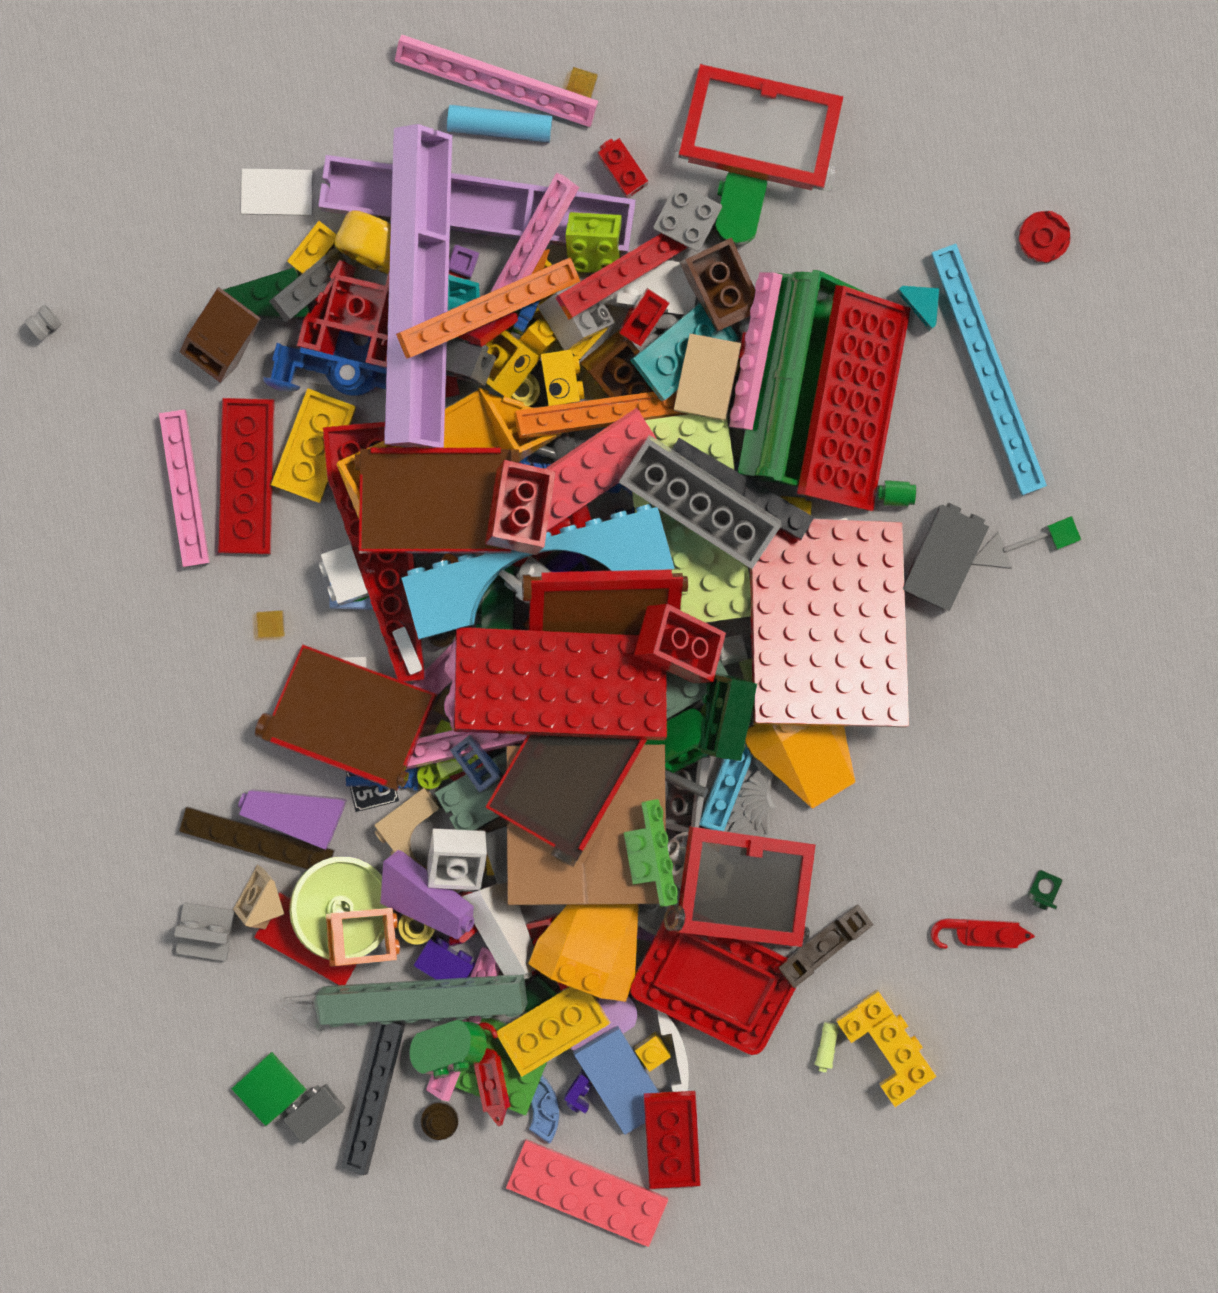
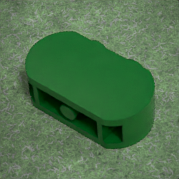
M732 172L727 173L725 181L720 180L717 195L722 196L720 203L722 209L715 220V231L722 241L732 238L735 246H742L755 238L767 188V180Z
M696 709L683 711L680 715L667 721V738L665 740H647L644 745H665V770L674 773L707 756V754L701 753L702 719H706V715Z
M454 1020L419 1032L414 1036L410 1045L411 1063L418 1072L433 1075L436 1079L448 1077L449 1072L452 1071L462 1072L469 1070V1066L479 1063L485 1054L487 1045L486 1035L477 1023Z

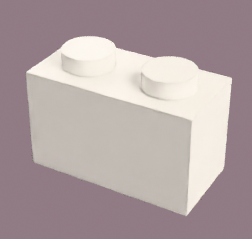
M350 544L321 554L323 561L319 562L323 577H329L331 586H328L327 589L332 602L337 600V603L341 606L369 596Z

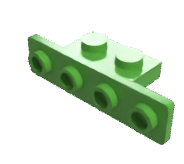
M659 799L642 802V809L646 828L624 832L632 882L634 885L655 881L660 907L677 904L678 891L672 874L673 863L669 857L668 836L663 824V809L660 806Z

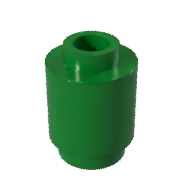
M884 480V485H879L878 500L883 501V506L908 507V505H915L916 484H910L909 481Z

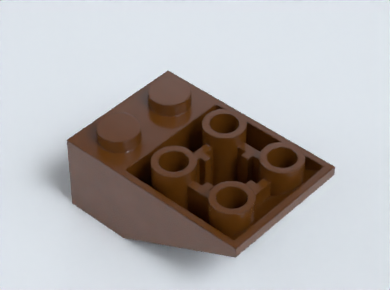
M218 287L187 334L179 353L221 383L237 368L261 318Z

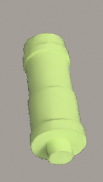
M824 1022L820 1046L818 1047L814 1065L819 1066L818 1071L827 1072V1068H833L837 1035L839 1034V1025Z

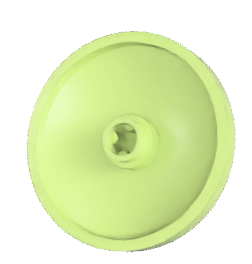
M351 857L325 859L305 871L293 889L289 910L292 927L301 943L312 953L329 960L326 914L389 908L380 904L382 875L368 863ZM383 915L342 919L345 958L365 956L373 951L385 938Z

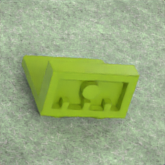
M569 212L565 234L567 258L571 257L577 272L596 273L620 258L619 235L622 224L621 215Z

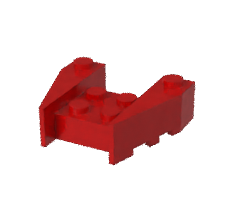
M339 260L330 275L331 280L323 293H319L316 298L317 303L303 320L297 346L334 355L340 331L369 337L371 342L366 363L387 369L389 272L385 285L353 278L356 270L355 266Z

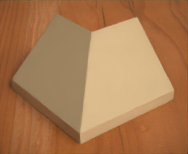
M257 864L233 910L246 926L266 929L271 919L283 915L284 912L274 880L262 866Z

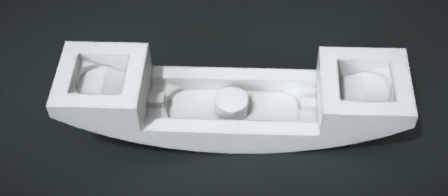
M657 1010L661 1035L672 1033L681 1080L671 1082L672 1092L687 1091L689 1072L682 1036L672 1017Z

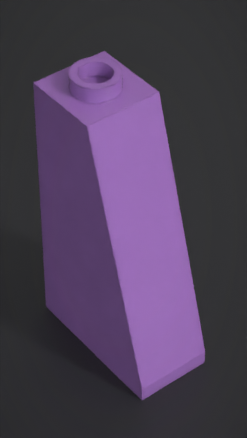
M251 789L248 791V794H242L238 807L241 808L239 813L241 816L326 850L332 840L347 799Z
M397 850L383 861L380 904L457 940L472 929L474 925V906L452 889L428 888V873L420 864L400 850Z

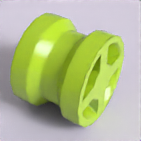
M436 763L422 766L419 769L417 779L422 787L433 789L442 783Z

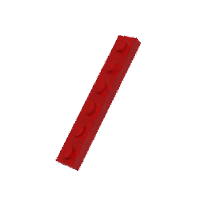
M661 233L562 292L555 299L568 320L688 247Z

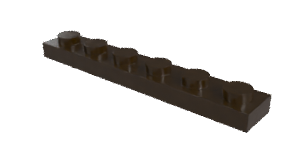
M189 806L185 808L179 832L304 869H309L314 864L325 859L333 858L335 849L332 848L325 850L298 838Z

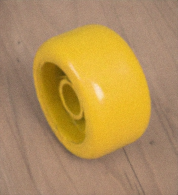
M349 211L336 235L335 247L343 254L371 269L387 275L390 272L391 224L365 212Z

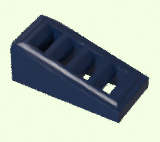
M472 735L467 736L450 749V752L479 793L485 792L503 778V773ZM471 746L473 750L463 756L461 752ZM477 754L479 758L470 765L468 760ZM483 763L485 767L477 773L474 769ZM489 772L491 776L483 781L481 777Z

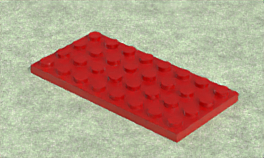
M836 285L797 494L873 511L911 308L846 286Z
M457 628L454 732L665 740L667 738L666 670L634 656L639 635Z

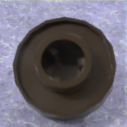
M443 1101L433 1102L428 1105L421 1117L422 1130L428 1137L434 1140H445L451 1137L457 1130L459 1123L456 1109L448 1102Z

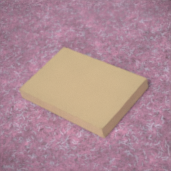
M695 334L689 335L674 411L726 421L741 343Z

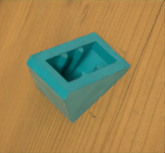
M901 286L896 291L897 294L929 331L933 329L937 323L939 288Z

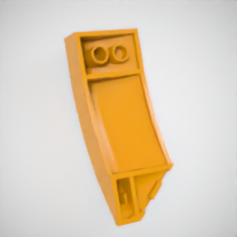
M478 388L477 391L445 409L444 448L519 449L520 462L562 433L519 439L514 413L517 410L531 409V407L505 396L501 398L489 394V391ZM382 441V442H380V443H378V444H376V445H374V446H371V447H399V446L388 445V444H385V441ZM354 454L337 462V466L359 518L360 470H355Z

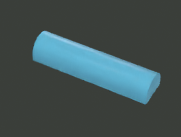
M449 105L447 131L550 143L553 116Z
M746 744L741 761L722 760L702 811L699 825L712 830H725L753 757Z

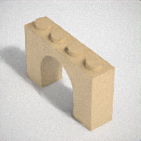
M423 788L376 823L374 826L377 830L374 832L383 844L387 842L393 849L390 852L391 855L400 850L427 870V866L421 864L412 852L411 836L416 826L440 809L441 806L431 792ZM452 889V890L457 893V892H459L461 889Z

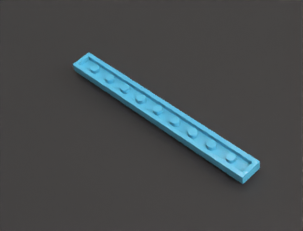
M957 244L931 253L932 259L1021 496L1046 487L1047 484Z

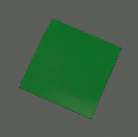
M273 1052L268 1054L231 1088L265 1126L271 1123L307 1090Z

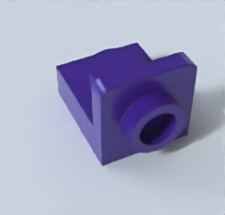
M583 1069L565 1093L564 1100L567 1101L566 1105L571 1110L577 1113L582 1111L586 1114L589 1109V1103L581 1099L579 1095L584 1097L592 1084L589 1083L590 1079Z

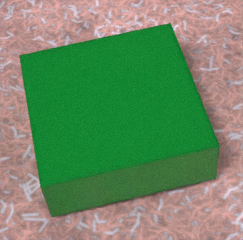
M1072 516L1047 526L1056 550L1081 540Z

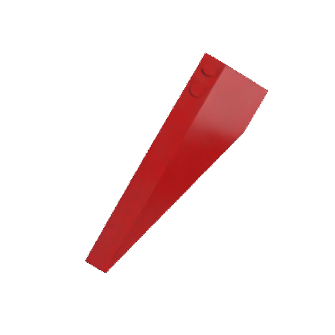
M385 422L323 427L327 479L368 591L382 636L388 648L399 682L425 680L422 639H418L402 577L408 576L407 571L416 569L415 553H359V518L337 466V462L360 452V449H367L385 441ZM402 627L406 628L422 666V670L414 674L409 673L393 635V631Z

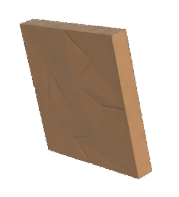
M638 745L546 746L538 760L532 757L529 758L507 796V805L573 842L627 747L635 750ZM665 745L643 746L578 860L571 858L507 820L508 905L659 904L655 881L633 885L624 832L646 828L642 802L659 799L660 806L663 809V824L666 832ZM507 746V769L521 746Z

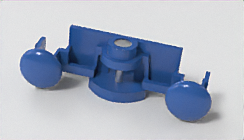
M340 331L334 355L302 347L301 349H295L276 343L272 359L274 366L271 378L263 377V381L275 390L295 392L301 388L298 385L292 384L295 370L300 368L325 374L330 384L342 394L361 396L371 392L376 387L386 390L387 369L366 363L371 338L368 337V342L365 345L358 346L354 342L355 334Z

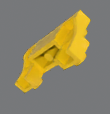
M875 990L852 1009L836 1019V1022L851 1043L869 1032L895 1070L894 1074L879 1083L894 1107L916 1094V1090L937 1077L920 1053L923 1047L916 1036L909 1037L905 1031L909 1026L901 1014L894 1015L878 990Z

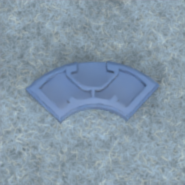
M542 1075L531 1102L533 1121L529 1130L548 1143H551L559 1123V1103L551 1084Z

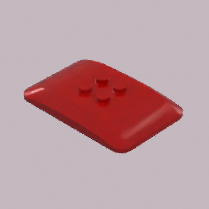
M682 906L672 907L667 912L635 973L630 993L636 1000L747 1054L757 1055L761 1053L795 991L778 969L787 957L755 941L679 933ZM693 911L692 921L717 923Z

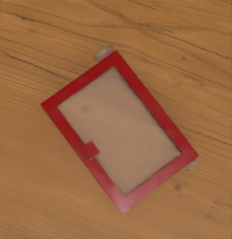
M700 64L683 137H677L674 152H678V158L686 159L688 163L806 190L818 189L831 193L837 167L830 166L829 162L844 96Z

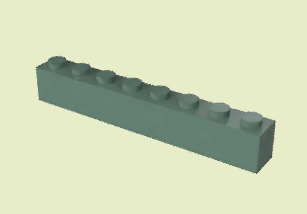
M524 974L323 986L316 995L320 1024H329L331 1027H339L345 1023H354L357 1026L366 1025L369 1022L389 1024L397 1020H404L407 1023L416 1022L419 1019L440 1021L450 1017H455L456 1020H464L470 1016L491 1018L495 1015L503 1014L507 1017H515L523 1013L527 1006Z

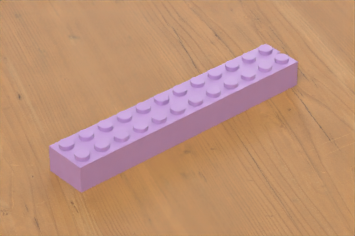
M420 124L394 128L385 444L399 447L444 448L447 342L406 359L396 336L397 333L448 310L452 135L438 130L434 131V129Z
M326 155L322 178L325 183L330 184V188L327 184H321L318 207L324 212L344 215L349 211L357 210L382 220L391 221L393 164ZM451 173L450 230L520 240L548 187ZM577 191L548 244L566 247L565 234L569 212L621 215L619 254L626 255L629 253L636 200Z

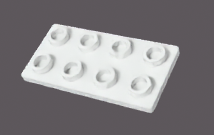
M667 260L602 300L604 305L634 308L645 290L649 288L669 301L670 304L664 313L685 315L695 307L696 295L691 289L680 263Z

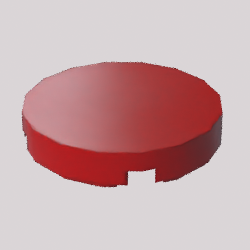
M1053 211L1035 212L1023 222L1019 230L1018 241L1021 250L1028 258L1036 262L1048 263L1057 260L1066 252L1070 245V228L1066 220Z

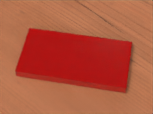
M279 892L278 895L284 914L271 919L266 929L259 928L254 938L338 985H346L357 964L330 966V960L308 950L298 939L291 924L289 911L291 897Z
M696 1090L644 1093L649 1189L701 1186Z

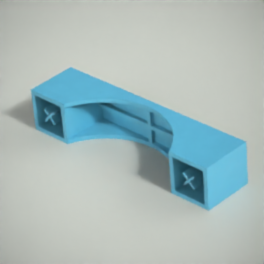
M651 504L637 507V513L627 515L626 511L610 515L612 520L602 522L600 518L586 521V527L577 529L575 525L559 529L561 534L552 536L551 533L547 532L545 546L539 552L570 551L580 553L598 560L612 571L675 570L658 507L653 508ZM511 550V553H484V555L476 557L475 554L470 553L459 556V562L453 564L445 560L432 564L433 569L428 571L422 567L407 571L408 576L402 577L418 639L474 625L479 603L501 570L504 571L515 562L533 554Z

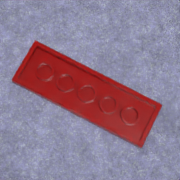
M222 398L218 553L271 554L274 399Z

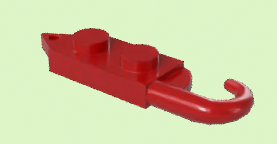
M946 918L936 922L931 929L933 943L942 949L948 948V945L942 943L938 938V934L942 929H956L959 941L966 946L1018 948V945L1035 937L1034 934L1021 927L1020 923L1016 921Z
M485 1022L478 1024L483 1030L491 1032L493 1038L498 1037L493 1025ZM486 1048L482 1060L474 1064L483 1112H487L499 1127L503 1125L510 1102L501 1058L496 1051Z

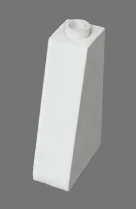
M508 882L499 885L495 884L462 896L474 906V924L504 975L524 974V979L532 977L531 971L536 969L528 963L534 947L519 905H508Z

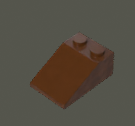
M732 238L679 262L691 289L717 331L751 316L750 310L754 302L756 289Z
M619 330L580 362L609 398L654 392L630 361L640 351L631 340L620 334Z

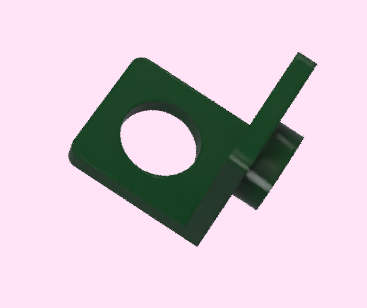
M1039 870L1027 895L1034 900L1032 905L1046 911L1048 907L1056 910L1057 905L1053 902L1062 884V879ZM1047 878L1053 882L1051 892L1042 893L1039 890V883L1042 879Z
M536 975L525 988L527 996L525 1011H531L557 994V991L539 975Z

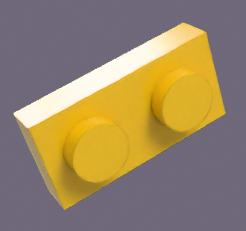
M318 221L287 262L301 273H304L333 248L337 234Z

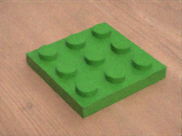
M493 1017L482 1018L480 1023L485 1022L493 1025L496 1031L508 1024ZM484 1030L487 1041L486 1048L493 1049L501 1058L510 1102L508 1109L526 1116L547 1062L521 1077L499 1038H493L491 1032ZM473 1064L469 1066V1070L460 1072L455 1087L480 1097Z

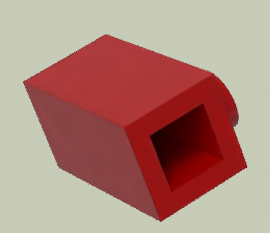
M611 138L599 147L601 149L598 152L599 159L626 198H630L648 186V179L620 138L615 141Z

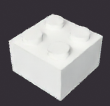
M433 829L427 863L428 888L480 890L487 855L485 831Z

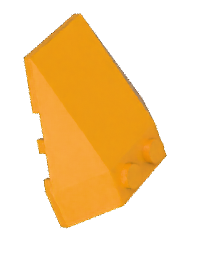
M752 724L748 727L745 744L750 753L762 762L771 773L782 780L811 809L855 783L844 726Z
M567 904L546 931L538 938L528 964L550 979L599 998L626 1002L632 981L635 978L639 904Z

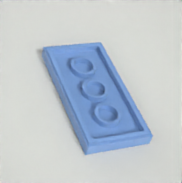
M616 1026L573 1051L622 1132L626 1135L645 1123L644 1093L660 1092L619 1026Z

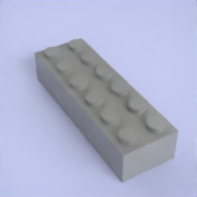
M651 435L647 436L619 480L620 484L751 569L755 566L781 527V520Z

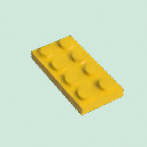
M307 388L271 485L321 504L329 483L327 479L323 427L350 425L357 407Z
M569 987L497 1031V1034L521 1077L608 1026L611 1022L595 996Z

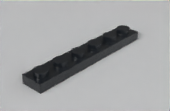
M678 438L672 450L781 520L780 530L799 541L802 540L814 519L813 516L688 442Z
M395 1021L389 1024L377 1022L341 1168L361 1175H367L369 1172L405 1024Z

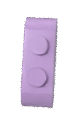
M628 994L626 1002L596 997L611 1024L574 1045L571 1049L577 1050L616 1026H619L622 1033L633 1028L637 1020V1007L632 996Z

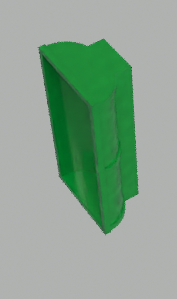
M820 270L793 272L792 274L778 273L782 275L753 429L745 430L738 473L761 481L775 482L794 487L799 486L836 285H841L864 292Z

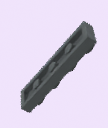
M334 247L269 302L286 322L315 299L320 292L325 290L331 280L330 275L339 260L353 266L357 262Z

